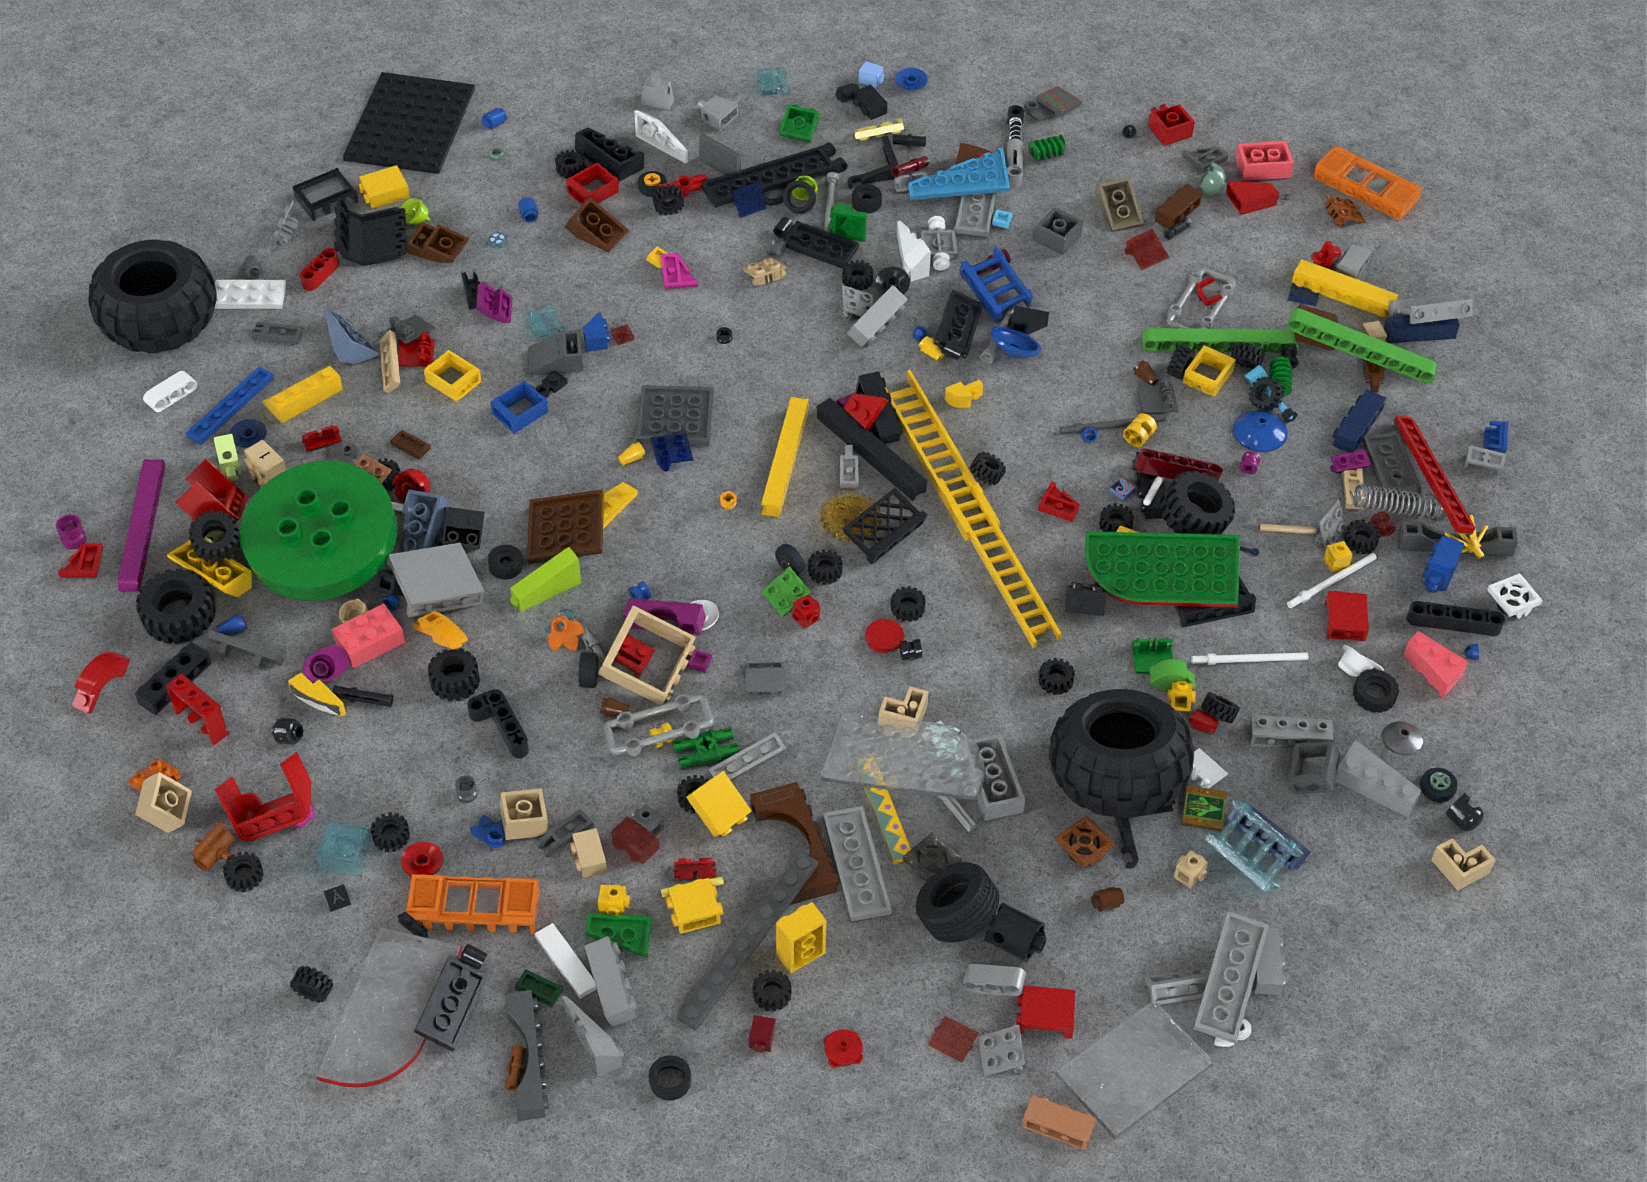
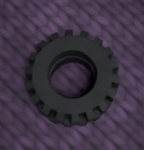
M210 510L208 514L205 511L202 513L203 516H197L195 518L196 522L192 521L191 529H189L190 542L199 558L203 557V560L206 562L210 559L211 563H216V560H219L220 563L224 562L225 558L231 559V554L235 555L237 553L236 548H240V532L235 519L231 518L228 513L223 514L221 510H218L217 513L214 510ZM220 530L226 533L224 538L216 543L204 540L211 531Z
M462 648L459 650L444 649L442 653L438 652L436 657H432L431 663L428 664L431 689L436 696L440 695V699L444 700L447 698L448 701L453 699L461 701L460 698L464 697L466 699L469 697V693L473 695L475 689H478L480 682L478 664L474 655L471 656L469 651L464 652ZM452 672H461V674L457 676H446L447 674Z

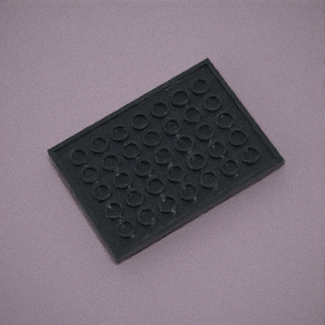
M381 72L343 154V161L385 167L397 165L399 169L439 174L472 98L475 85Z

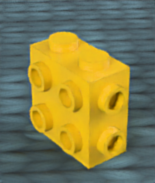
M709 878L697 879L690 883L677 884L668 888L669 896L665 897L668 910L672 909L673 911L671 915L673 927H678L679 934L721 924L720 915H723V908L721 902L717 903L716 901L718 897L715 885H711Z

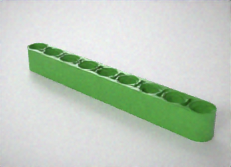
M1295 308L1290 312L1287 326L1289 330L1415 380L1425 383H1431L1435 380L1437 364L1433 360L1303 309Z
M1147 328L1142 331L1143 349L1146 351H1175L1179 345H1183L1193 349L1195 352H1199L1205 345L1218 352H1232L1236 343L1253 345V347H1258V349L1263 350L1262 352L1281 353L1285 346H1295L1297 351L1299 350V342L1296 341L1295 334L1291 330Z

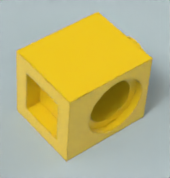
M1342 541L1327 545L1323 560L1331 573L1350 566L1352 553L1346 543Z

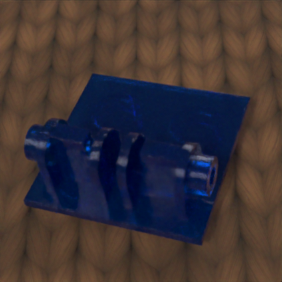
M686 433L650 437L657 465H660V469L663 471H669L671 463L694 460Z

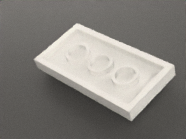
M216 280L217 299L214 309H282L286 280Z

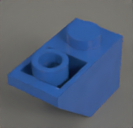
M601 312L597 313L583 327L587 352L608 349L607 342H610L609 331H605L608 329L607 321L603 319Z

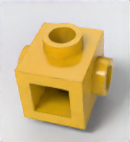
M1186 681L1172 682V689H1168L1167 701H1171V707L1175 711H1191V704L1196 702V691H1192V683H1187Z
M616 884L601 885L598 897L599 914L624 915L625 909L630 906V895H627L626 886Z

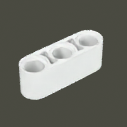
M179 371L148 390L143 400L155 412H161L193 392L197 387V382L185 371Z

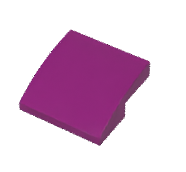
M485 282L478 284L476 310L496 321L510 323L513 297L501 288L495 291Z

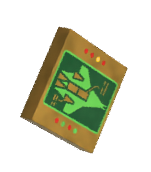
M1187 785L1181 825L1222 832L1227 792Z

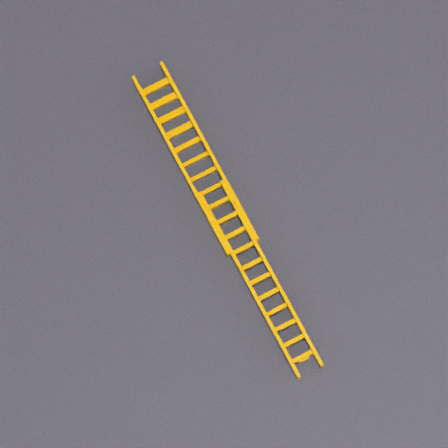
M908 370L907 381L911 387L890 393L892 408L896 409V419L902 426L904 436L964 540L970 539L1032 648H1037V640L1034 636L1046 633V629L1052 630L1057 641L1061 640V631L1000 529V521L984 496L982 488L974 479L911 370ZM913 394L918 398L917 400L896 405L894 402L896 399ZM921 406L925 410V412L905 418L901 414V412ZM930 419L932 422L930 425L910 430L908 426L909 424ZM935 431L940 436L922 443H918L915 438ZM944 443L948 449L929 456H925L922 450ZM950 455L955 463L933 469L929 463L930 461ZM959 468L962 476L946 481L943 478H938L936 475ZM963 481L967 485V487L950 491L947 487ZM971 494L975 499L962 504H957L955 499ZM975 508H980L982 511L980 514L967 518L962 513ZM984 521H988L990 525L973 531L970 527ZM991 532L995 533L998 538L996 541L981 545L977 539L978 536ZM1002 546L1006 552L988 558L985 551ZM1010 559L1014 567L998 572L995 570L994 563ZM1018 572L1022 581L1005 586L1001 577ZM1026 586L1030 594L1013 600L1009 591ZM1034 600L1038 609L1021 614L1017 605ZM1042 614L1046 623L1029 628L1025 619Z

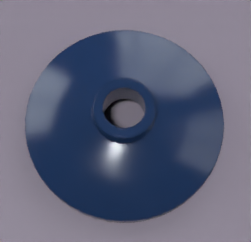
M246 419L236 423L231 428L230 434L233 435L236 446L249 448L264 440L267 430L262 422L255 419Z

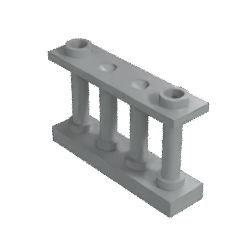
M1441 294L1389 301V317L1410 315V324L1473 316V299L1453 301V294Z

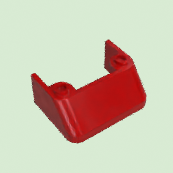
M206 458L185 478L192 486L175 503L191 516L193 522H196L195 518L197 516H203L202 513L205 511L208 514L210 510H214L215 513L218 510L223 511V514L228 513L237 522L242 516L247 496Z
M297 752L280 763L282 771L293 791L291 794L262 804L259 797L252 792L241 794L233 777L228 778L215 788L217 796L237 836L242 841L249 842L298 824L310 815L312 782Z

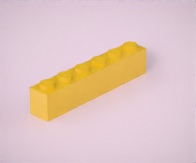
M1301 259L1295 269L1291 283L1384 318L1389 317V301L1398 300L1399 294Z

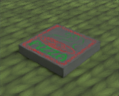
M1059 86L1038 95L1036 99L1037 102L1059 116L1081 106L1082 103L1081 100Z

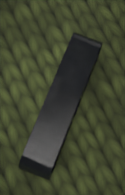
M1422 601L1412 602L1406 617L1408 623L1414 626L1489 636L1499 635L1505 622V616L1498 611Z

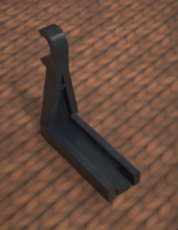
M888 136L882 137L884 144L882 148L888 165L864 174L849 177L848 187L850 189L853 187L852 183L862 182V184L894 180L895 177L891 173L895 171H891V168L898 166Z
M1175 799L1167 806L1154 810V813L1148 815L1173 811L1172 805L1176 804ZM1115 817L1124 843L1121 853H1130L1133 862H1128L1125 868H1134L1137 866L1139 858L1129 818Z

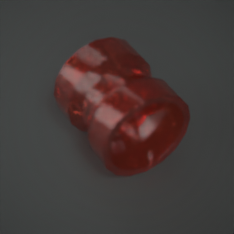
M1378 512L1372 516V525L1375 524L1377 526L1376 529L1379 528L1380 537L1393 534L1395 526L1390 521L1387 512Z

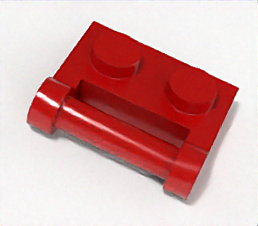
M627 634L618 652L639 665L619 654L616 655L614 661L632 670L636 676L640 677L653 656L655 649Z

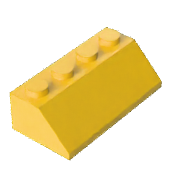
M331 366L324 367L268 397L262 403L281 423H284L342 391L340 375Z
M190 540L167 554L169 559L185 569L193 571L194 574L198 573L202 576V579H205L224 593L240 597L252 588L251 570L232 558L229 560L225 558L224 562L221 563L219 560H216V563H211L210 559L206 562L203 560V557L199 558L196 552H194Z

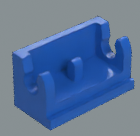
M1490 421L1489 425L1496 426V428H1485L1484 449L1506 453L1509 422Z

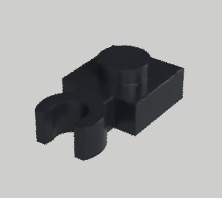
M553 371L542 380V385H538L535 389L538 393L544 391L542 395L547 398L550 391L556 393L568 382L565 377Z

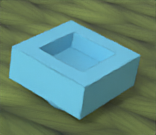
M996 210L992 226L1009 229L1013 213Z

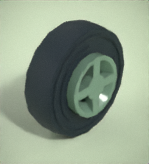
M1430 768L1421 777L1420 789L1422 793L1434 802H1447L1454 797L1457 791L1458 782L1456 777L1444 768Z

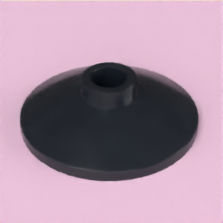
M887 267L878 273L875 284L877 290L882 295L891 287V284L896 285L895 287L904 295L909 289L910 278L901 268Z

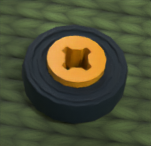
M657 171L645 172L638 178V189L643 195L652 197L654 195L653 192L657 191L658 185L667 183V179L664 174Z

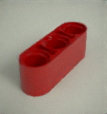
M334 248L324 249L300 272L304 290H315L339 267L338 254Z

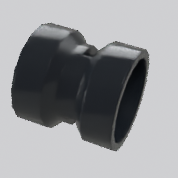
M914 639L912 642L900 641L902 660H908L910 657L915 659L922 658L920 639Z

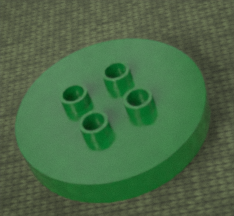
M338 461L305 463L278 474L262 486L250 500L240 525L242 551L255 577L274 593L302 601L335 598L349 593L368 582L387 562L388 555L392 553L397 537L395 511L390 497L381 482L371 473L358 466Z

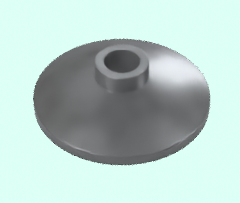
M1393 722L1386 726L1383 731L1385 745L1391 751L1401 755L1414 754L1423 744L1421 732L1414 725L1407 722Z

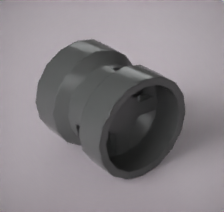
M465 775L456 780L455 787L459 801L462 803L473 802L478 795L474 778Z

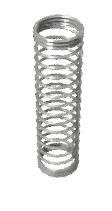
M1358 484L1353 491L1352 502L1357 508L1364 507L1366 509L1369 507L1370 510L1374 508L1375 510L1380 509L1381 511H1391L1392 513L1396 511L1398 514L1402 512L1403 515L1407 513L1408 515L1413 514V516H1424L1425 518H1435L1436 520H1443L1446 516L1441 507V513L1438 517L1439 501L1434 495L1418 494L1417 492L1413 493L1411 491L1407 492L1390 488L1385 489L1384 487L1368 486L1367 484ZM1369 489L1370 494L1368 497V505L1365 507L1364 504L1367 499V490ZM1362 490V498L1358 504L1359 494ZM1374 490L1375 496L1373 501V507L1370 508L1369 504L1371 501V494ZM1380 490L1379 507L1376 509L1377 493ZM1386 492L1384 508L1381 509L1382 495ZM1391 492L1390 509L1387 510L1388 495ZM1397 493L1395 510L1392 511L1393 497ZM1402 494L1401 511L1398 512L1399 497ZM1408 495L1406 512L1403 513L1405 497ZM1413 495L1412 512L1409 514L1410 498ZM1419 497L1417 514H1414L1416 498ZM1424 497L1423 514L1419 515L1421 500ZM1428 498H1430L1428 515L1425 516ZM1435 499V502H1434V505H1433V517H1431V516H1430V513H1431V510H1432V502H1433V500Z

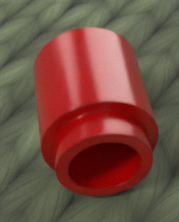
M1197 709L1196 712H1191L1188 723H1191V728L1208 734L1210 732L1215 734L1219 719Z

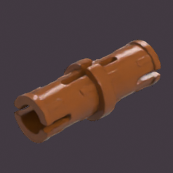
M513 1045L511 1048L510 1062L506 1068L508 1076L505 1088L509 1091H515L518 1088L521 1074L524 1072L523 1060L526 1048H523L522 1045Z

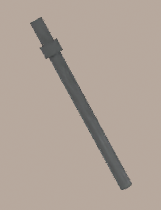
M1165 414L1151 416L1155 422L1166 421ZM1135 418L1088 424L1074 423L1071 426L1060 427V434H1080L1086 428L1098 430L1129 426Z

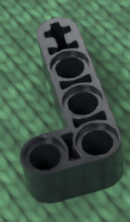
M489 690L468 700V712L472 721L480 722L492 717L511 755L515 758L527 756L529 752L527 736L501 690Z

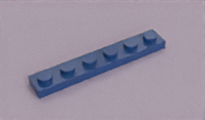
M258 367L186 432L187 438L202 445L274 379L273 374Z

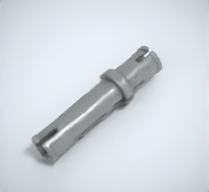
M585 629V632L580 634V637L586 644L588 653L598 654V666L601 668L606 654L601 648L600 641L596 640L592 631Z

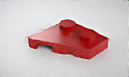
M853 393L844 409L864 428L870 429L888 400L881 397Z
M1051 481L1039 504L1038 511L1073 522L1080 509V504L1071 499L1065 491L1061 492L1056 488V483Z
M83 543L77 549V552L68 560L69 564L64 569L61 568L59 570L60 578H97L104 549L102 543Z

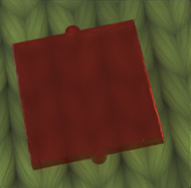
M945 1016L939 1027L935 1028V1034L928 1046L963 1062L969 1050L973 1049L972 1045L979 1033Z

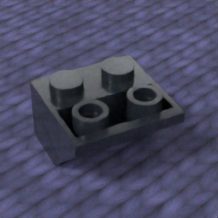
M445 507L442 524V545L461 543L462 547L480 549L485 512Z
M1071 582V585H1067L1065 612L1104 616L1106 591L1102 590L1103 587H1099L1097 584H1090V587H1084L1083 583Z

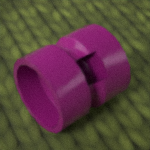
M68 514L57 520L56 529L65 548L78 549L86 542V534L78 516Z

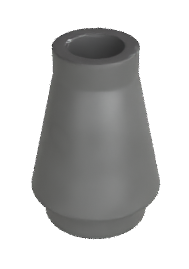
M248 255L245 259V273L250 278H257L262 273V267L255 256Z

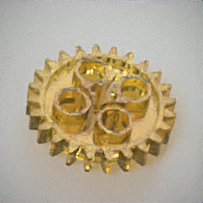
M847 491V495L840 492V497L834 494L833 500L828 498L827 503H824L821 512L823 528H827V534L832 532L831 538L838 536L839 542L845 539L847 544L851 539L842 529L876 503V501L871 502V497L865 499L864 493L861 496H857L856 491L854 495H851L849 491ZM877 507V513L882 514L880 513V507ZM865 517L864 523L874 524V517ZM877 518V525H881V518ZM852 527L849 529L853 534L861 535V528ZM864 528V535L874 536V529Z

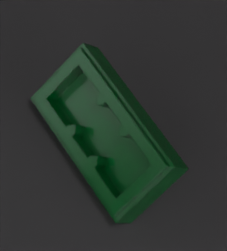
M526 969L514 986L516 991L532 990L533 998L537 997L538 1001L551 1007L554 1006L563 992V986Z

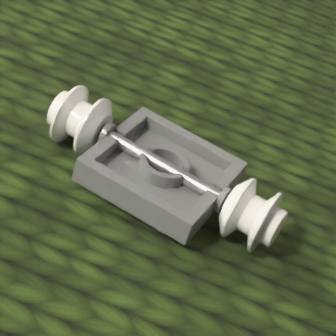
M933 216L928 220L929 231H921L920 237L931 251L930 259L933 261L934 269L943 271L949 268V259L957 258L955 230H945L944 218Z

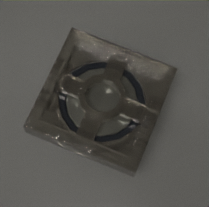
M931 832L903 856V861L912 867L922 879L927 881L944 867L960 863L962 856Z

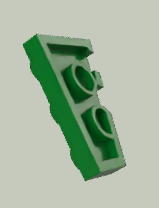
M588 913L586 936L596 940L608 936L613 943L616 942L619 948L648 958L652 917Z

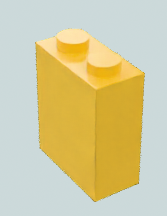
M397 165L359 176L360 194L363 193L364 201L370 205L371 209L410 198L408 185Z
M724 771L686 796L714 837L720 834L724 837L732 831L731 826L735 823L737 825L742 824L748 819L746 815L751 812V809Z

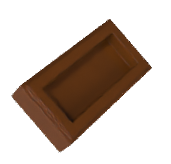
M403 430L390 441L392 446L419 460L431 449L430 444Z

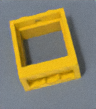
M1204 345L1185 370L1183 383L1215 397L1234 371L1236 359ZM1200 363H1204L1222 372L1214 381L1194 371Z
M450 350L439 356L437 360L424 369L426 383L456 402L482 382L480 369ZM450 367L463 374L452 385L438 377Z

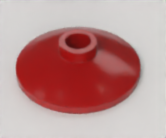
M430 842L412 844L401 856V866L404 872L411 877L412 874L434 875L443 863V854L440 848Z

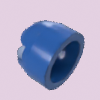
M923 326L916 327L913 332L914 339L922 341L927 337L926 328Z
M1094 428L1084 429L1081 433L1082 440L1088 443L1094 442L1097 439L1096 430Z
M389 594L382 602L389 610L393 611L399 605V597Z
M1470 644L1465 648L1467 658L1479 659L1478 644Z

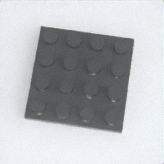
M642 385L636 441L641 444L710 446L714 387Z

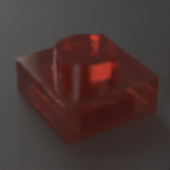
M627 324L611 330V335L618 346L634 340V335Z

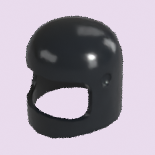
M1466 793L1451 805L1446 815L1461 830L1471 831L1480 825L1484 818V813L1480 806L1473 808L1468 804L1470 796Z

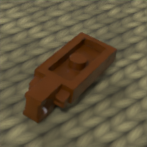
M1363 359L1366 383H1370L1371 391L1379 392V386L1383 384L1384 369L1380 365Z

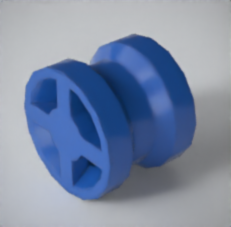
M644 581L639 582L636 587L628 588L631 599L648 600L651 598L650 589Z

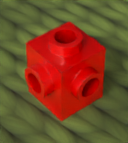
M808 594L798 598L793 603L792 616L794 620L804 629L819 621L820 604L818 601L813 600Z

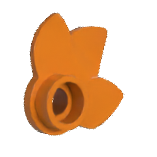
M556 616L551 621L552 631L548 635L549 646L553 651L558 650L562 645L569 650L576 651L579 645L577 635L585 632L583 626L578 621H569L565 616ZM559 622L564 623L563 629L558 627Z

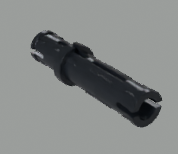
M335 685L332 690L338 698L349 700L352 703L358 701L391 708L394 699L393 695L358 690L357 687L346 688Z

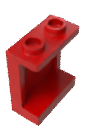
M1328 591L1325 600L1328 614L1326 638L1366 641L1369 631L1367 594Z
M1023 985L1022 994L1017 997V1006L1021 1007V1013L1017 1012L1016 1025L1020 1026V1034H1024L1025 1029L1063 1032V1038L1072 1039L1074 1031L1075 990Z

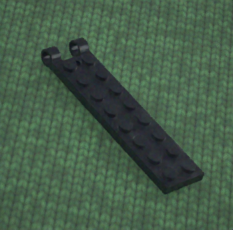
M828 142L816 148L701 182V188L716 208L785 187L799 176L814 178L834 171L841 173L847 169L848 164L842 157L833 161L829 159V157L836 154V148L832 143Z

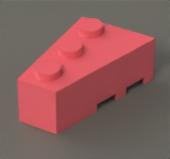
M1419 631L1408 641L1403 655L1418 673L1421 672L1430 686L1433 685L1442 699L1464 675L1468 664L1467 660Z

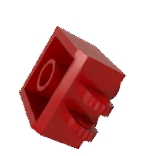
M1161 104L1159 106L1160 110L1156 107L1150 109L1148 127L1164 146L1193 136L1195 121L1180 104L1169 108L1165 104Z

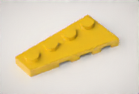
M622 482L604 493L603 529L638 495L637 489Z

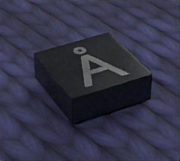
M344 884L324 891L331 912L351 905Z

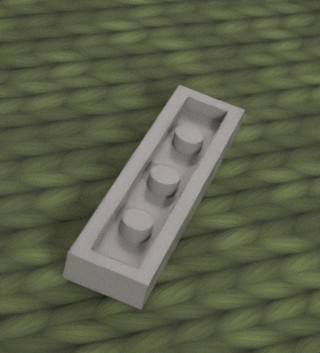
M774 732L708 769L707 773L713 778L724 771L730 781H733L784 752L786 747L777 733Z

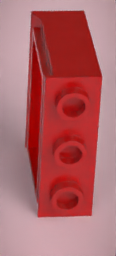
M181 673L166 685L175 714H180L190 706L194 712L188 716L189 723L193 724L203 717L205 724L200 728L202 734L209 735L213 746L229 734L225 730L226 725L220 709L221 705Z

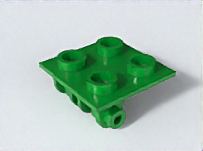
M1168 637L1159 640L1157 638H1154V640H1151V638H1148V640L1137 638V640L1131 641L1135 673H1150L1152 666L1161 661L1173 659L1171 650L1173 640Z

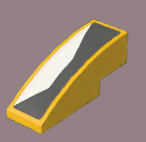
M300 672L288 681L291 693L309 706L334 715L344 716L346 714L344 703L320 680L312 683Z

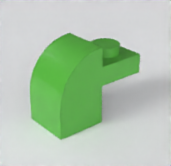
M1164 660L1150 668V684L1162 691L1172 688V682L1176 683L1178 681L1192 683V691L1195 690V675L1187 670V664L1182 660Z

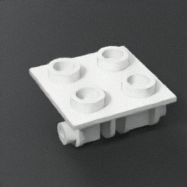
M1199 748L1194 752L1193 770L1186 785L1210 789L1226 777L1228 773Z

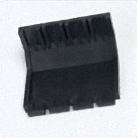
M344 198L337 199L336 206L334 207L336 218H334L336 230H334L336 238L334 246L343 259L367 266L399 259L402 255L406 254V210L404 208L393 207L367 214H359L348 209Z

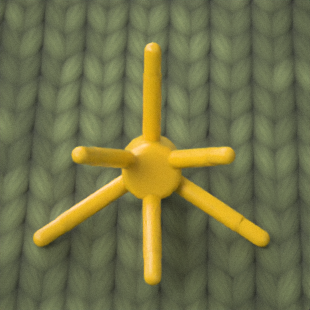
M1470 515V519L1475 526L1474 516ZM1485 525L1478 538L1475 529L1473 534L1469 536L1470 540L1464 533H1458L1466 542L1447 532L1445 536L1464 543L1466 548H1463L1461 553L1469 551L1471 554L1473 552L1480 559L1484 556V553L1479 548L1481 546L1479 542L1488 526Z

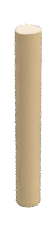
M1259 524V531L1316 534V527Z

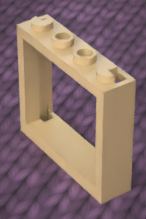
M633 605L598 675L658 705H662L665 700H670L674 692L671 690L672 685L676 686L680 680L681 675L678 673L680 670L684 671L689 661L686 657L687 655L691 656L696 647L692 645L696 637ZM633 623L683 648L663 691L611 666Z

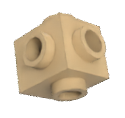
M1191 850L1186 856L1182 855L1177 861L1174 878L1191 889L1198 880L1201 882L1206 877L1208 862L1204 857Z

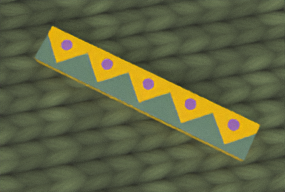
M875 757L855 762L857 772L893 864L912 860L914 855Z

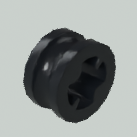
M722 327L717 330L716 338L719 343L728 344L732 341L731 329Z

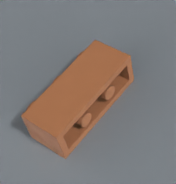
M1032 1095L1023 1117L1022 1127L1086 1151L1096 1118L1087 1112L1073 1110L1065 1104L1051 1102L1043 1096L1037 1097Z

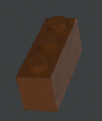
M1187 184L1181 189L1179 188L1162 206H1158L1155 211V222L1167 229L1171 228L1201 205L1203 193Z

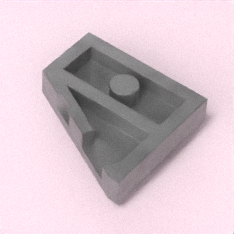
M1218 146L1197 148V151L1188 152V149L1182 151V156L1202 173L1208 167L1212 168L1211 162L1219 165L1228 160V155Z

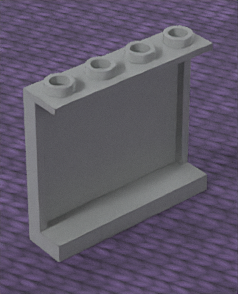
M461 543L388 555L386 570L392 569L408 603L407 614L409 617L425 615L433 611L442 612L482 604L485 591Z

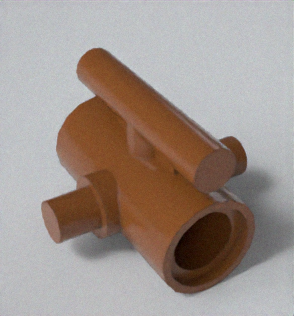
M218 822L203 840H197L196 848L191 852L195 856L193 858L194 864L205 872H208L219 859H231L232 853L227 850L235 842V838L229 831L224 829L225 825L222 822Z

